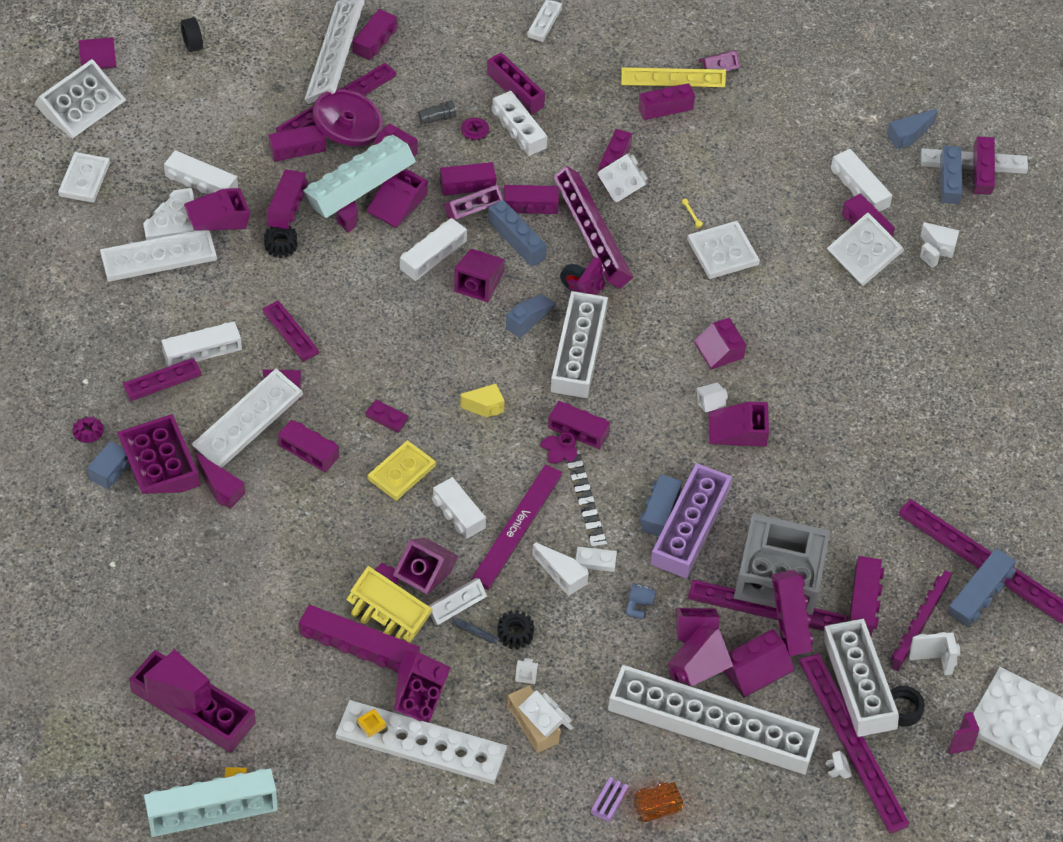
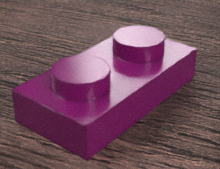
M377 399L366 411L367 418L397 433L400 432L408 421V415Z

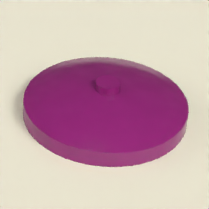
M336 89L332 95L328 91L324 92L318 97L313 108V119L319 130L331 140L343 145L355 147L368 145L375 141L383 126L382 115L376 105L365 96L354 91Z

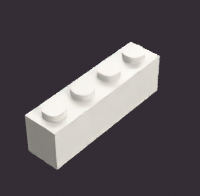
M851 149L833 156L832 172L851 190L854 197L861 193L879 212L890 207L892 194Z
M176 150L164 163L165 177L180 182L187 187H192L201 193L211 194L221 189L238 188L236 175Z
M452 218L447 222H443L434 232H430L421 242H417L413 248L401 255L400 270L414 281L418 280L467 242V229Z
M235 321L161 340L163 354L168 367L194 358L197 362L242 350L241 337Z

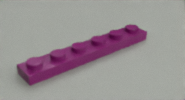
M944 570L942 576L938 575L933 584L934 590L928 591L925 597L927 602L925 605H920L916 613L917 619H912L910 622L908 635L904 633L899 643L901 645L900 649H895L891 656V660H893L892 669L899 672L909 654L913 637L921 634L949 585L951 572Z

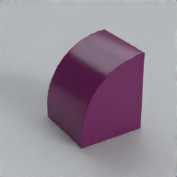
M355 201L336 212L337 223L347 233L352 231L358 222L357 204Z

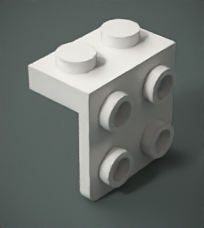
M629 153L598 172V176L615 202L622 200L647 184V175L643 170H639L637 167L639 163L636 157Z
M954 633L919 634L913 637L908 656L909 660L941 658L944 675L953 674L954 667L957 666L960 646L956 644Z
M536 690L519 706L520 710L546 738L561 724L565 725L569 730L574 728L570 724L572 719L545 692L541 694Z

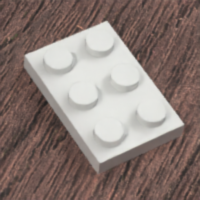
M75 152L58 191L59 196L94 203L109 167L110 159Z

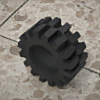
M270 226V229L268 228L264 234L265 250L268 251L269 255L273 253L275 258L277 255H279V258H282V255H285V258L289 257L288 253L292 255L297 250V232L295 233V229H291V226L289 229ZM277 239H286V240H288V241H286V242H284V243H276V242H274V241L277 240Z
M511 610L508 615L504 613L503 618L500 617L497 636L500 643L501 641L503 642V646L506 647L509 644V649L516 646V650H518L520 645L522 648H525L526 643L529 645L531 640H533L534 622L529 615L525 617V612L522 611L519 614V610H515V614H513ZM514 625L523 628V632L512 634L508 631V628Z

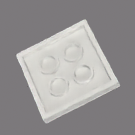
M869 213L865 214L827 248L862 286L868 283L904 251L903 247Z
M738 221L687 236L691 248L709 279L759 265L760 260Z

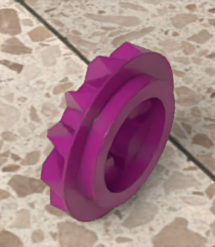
M469 118L462 123L461 134L465 136V139L471 138L472 141L474 139L480 141L481 138H486V135L489 134V125L483 119Z
M85 416L83 419L78 418L77 423L73 424L72 431L78 441L91 443L97 441L103 435L104 427L100 419L97 420L94 416L91 418ZM84 426L91 427L92 432L88 429L85 430Z

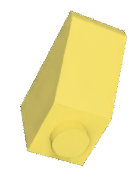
M497 384L465 392L460 396L461 408L478 415L489 417L504 412L505 401Z

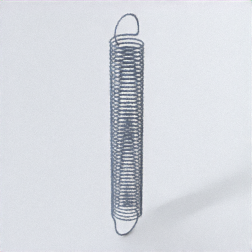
M461 619L460 621L454 620L455 622H453L454 625L458 624L456 626L460 628H466L465 630L468 632H475L473 634L478 637H487L483 638L484 640L495 641L493 639H499L496 636L494 637V635L489 637L492 634L486 633V631L481 633L483 630L478 629V627L473 629L475 626L470 623L465 625L467 622Z

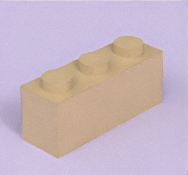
M529 685L509 694L507 706L536 753H539L559 744L561 730L558 727L546 738L520 710L519 706L535 692Z

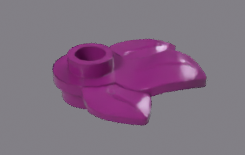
M565 432L559 437L549 436L540 444L542 448L549 450V463L556 464L564 459L568 462H573L577 457L576 439L571 433Z

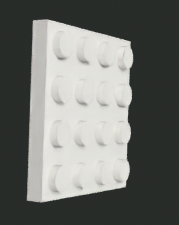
M999 667L974 712L980 729L977 738L1040 769L1063 727V698Z

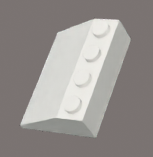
M91 59L41 94L36 100L35 105L49 121L73 139L124 103L126 99L94 60Z

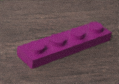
M279 300L263 308V314L302 362L319 354L318 348Z
M191 358L123 383V388L131 402L202 375L195 359Z

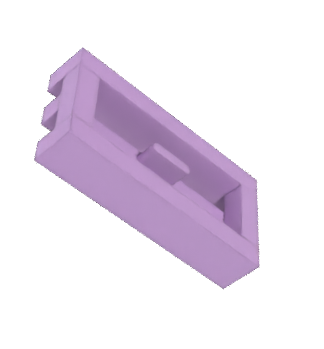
M610 777L591 809V814L610 822L627 793L629 785H622L620 781L617 780L616 782L614 778ZM613 786V789L609 794L606 802L604 803L602 809L598 811L610 787ZM620 789L621 792L608 815L604 814L617 790Z

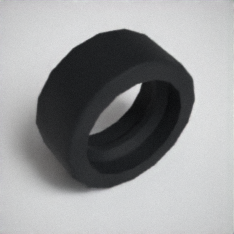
M192 17L181 20L182 37L188 52L202 50L203 39L196 18Z
M909 686L893 688L890 691L893 700L897 698L909 699L916 706V711L912 714L905 715L899 713L898 726L908 727L916 724L921 719L925 707L924 698L919 691Z

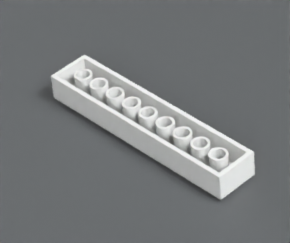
M625 665L621 667L609 698L608 711L806 775L820 728Z

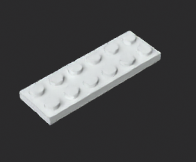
M209 230L191 231L100 249L108 282L217 260Z
M275 369L191 445L199 454L222 468L303 395V392L278 369Z

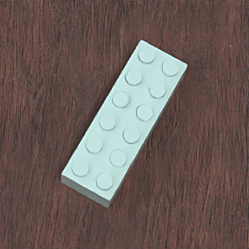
M394 135L385 137L379 144L370 146L366 152L354 156L353 160L348 163L341 164L337 170L325 174L319 181L309 184L308 188L303 191L312 209L327 218L414 164L416 160L407 143Z
M258 769L255 772L246 774L238 773L232 777H219L208 782H195L192 785L183 787L175 786L169 790L152 791L144 795L151 837L278 811L276 788L271 769Z

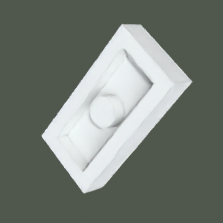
M577 547L576 560L587 569L614 572L617 551Z

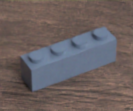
M504 200L488 207V222L531 267L546 259L547 244Z
M996 548L950 604L948 614L967 627L972 622L976 623L981 616L980 612L984 607L987 609L992 603L994 594H999L1002 591L1006 579H1011L1014 576L1016 561Z

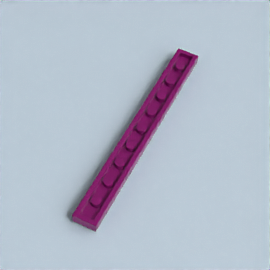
M912 499L899 511L898 515L978 569L992 554V552ZM1016 569L1011 579H1006L1004 582L1005 587L1059 623H1063V599L1018 569Z
M819 653L800 659L799 664L888 833L891 834L908 828L910 823L864 737H857L847 706Z

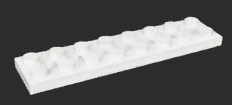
M339 0L336 2L304 99L308 104L315 102L324 92L328 91L331 95L335 93L365 0Z
M349 700L336 732V739L494 785L507 751V745L428 722L418 721ZM375 709L385 721L388 731L384 734L377 733L368 738L365 732L357 726V719ZM399 733H405L407 735V738L400 740L396 737V735ZM418 739H425L427 743L425 745H418L416 741ZM443 744L447 747V749L444 751H438L436 749V746ZM463 750L467 754L464 757H459L455 753ZM478 756H484L487 760L483 763H479L475 760V758Z

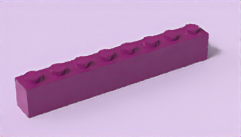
M565 166L554 176V179L594 257L601 259L603 274L607 282L621 289L634 277L579 172Z

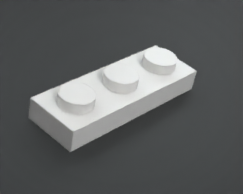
M545 0L527 32V37L544 42L562 9V3Z
M475 578L428 605L433 609L430 615L434 624H441L487 597L480 579Z

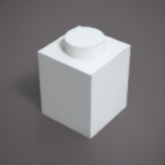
M718 382L697 388L698 405L704 412L726 407L727 391Z

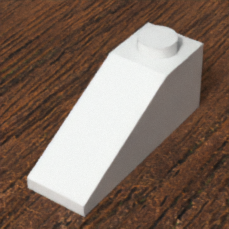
M533 544L532 556L568 596L588 584L589 573L584 565H580L577 560L541 544Z

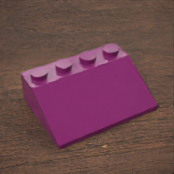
M173 414L117 432L142 494L180 493L200 486L198 471Z

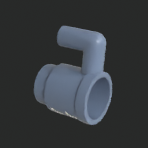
M632 583L626 614L630 617L643 619L645 611L636 610L635 606L636 604L652 606L656 590Z

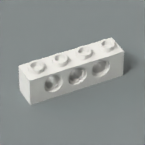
M512 91L493 98V106L491 107L493 114L501 120V124L508 129L511 137L516 139L521 150L530 156L547 148V135Z

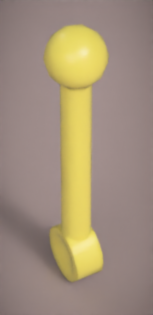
M683 199L682 204L686 206L696 222L695 227L702 228L703 223L695 216L688 204V199Z

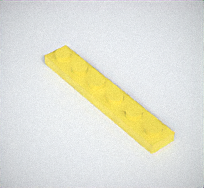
M621 68V85L673 87L690 83L691 87L725 88L726 70Z

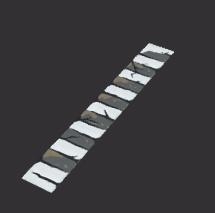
M577 451L575 460L573 462L567 461L591 546L607 544L580 451Z

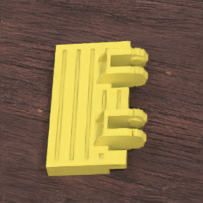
M367 566L353 586L350 595L346 599L354 605L358 598H360L351 612L352 617H357L366 604H369L370 606L361 618V623L367 624L373 618L386 626L391 619L383 633L391 636L397 626L400 625L401 628L395 637L401 640L404 639L409 643L412 642L433 611L432 608L369 566Z

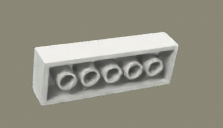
M571 291L551 379L552 393L588 399L607 312L608 297Z
M864 619L825 626L824 643L857 737L898 729L899 713Z

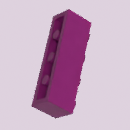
M502 52L488 59L487 75L504 91H512L530 115L544 108L545 92Z
M284 170L267 210V226L289 229L291 222L294 223L296 212L299 211L300 201H303L304 198L303 190L308 188L305 172Z
M858 556L849 621L864 619L869 634L872 636L873 629L878 627L879 618L875 617L876 612L879 613L881 601H878L877 598L881 596L883 584H879L880 579L883 580L885 568L881 567L882 559Z
M795 570L771 575L780 637L786 645L789 656L812 651L813 636L809 632L811 621L806 611L808 600L803 591V587H805L804 577Z

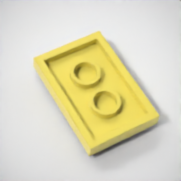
M407 440L368 474V480L397 501L436 466V461Z

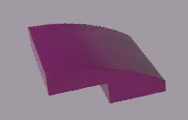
M113 37L79 40L81 66L93 59L100 69L117 68Z

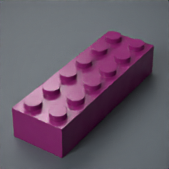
M154 650L129 678L131 692L231 753L255 725V710L210 684L212 701L206 709L199 711L197 714L149 699L146 695L143 675L166 657Z

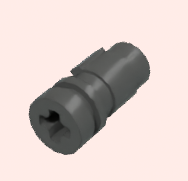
M452 100L418 111L421 124L432 123L440 119L447 120L448 117L454 118L457 116Z

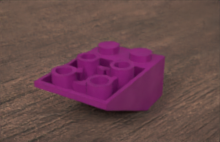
M407 169L402 170L382 184L368 207L367 213L397 228L428 195V180Z
M240 188L221 189L184 204L194 231L246 229L251 214Z
M749 401L709 411V444L767 447L769 436L768 402Z
M406 650L398 670L394 710L415 720L430 723L451 667L419 652Z

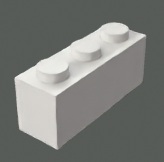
M453 477L433 487V503L436 507L442 509L445 518L448 521L451 520L456 531L462 534L465 539L486 528V517Z

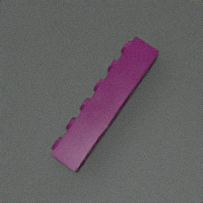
M310 604L298 623L299 634L304 638L314 639L325 646L335 647L343 653H350L361 660L371 661L379 667L394 670L397 674L406 650L420 653V647Z

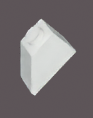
M924 222L920 237L925 243L928 242L935 247L941 256L952 258L959 230Z

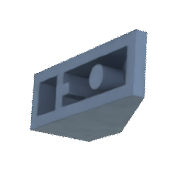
M937 109L890 122L887 135L896 149L908 147L920 138L935 123Z
M543 294L519 303L506 314V329L518 338H521L556 306V303Z

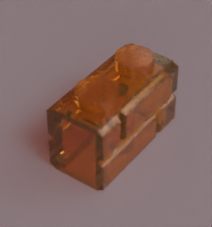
M662 782L655 788H642L638 790L634 796V805L641 822L645 823L681 812L683 800L675 782L669 784L668 782Z

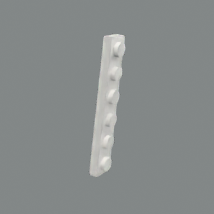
M922 148L921 166L940 168L942 150ZM961 151L962 169L973 170V152ZM995 154V172L1027 174V156Z

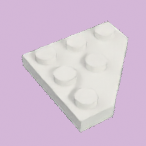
M192 188L174 190L169 195L170 198L165 203L163 202L154 211V215L143 223L146 240L194 231L184 207L185 203L194 200Z

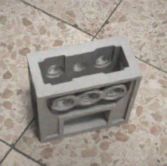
M752 513L734 599L776 608L771 575L795 570L804 577L805 587H803V591L808 600L806 611L809 615H813L820 589L830 530ZM751 584H760L762 588L756 589Z

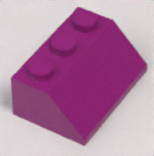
M771 629L728 652L733 667L724 670V673L742 697L745 698L794 671V667L785 643L776 631Z

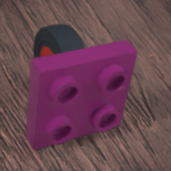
M594 257L587 268L577 264H568L560 273L561 282L570 291L598 295L600 290L602 291L605 287L600 258Z

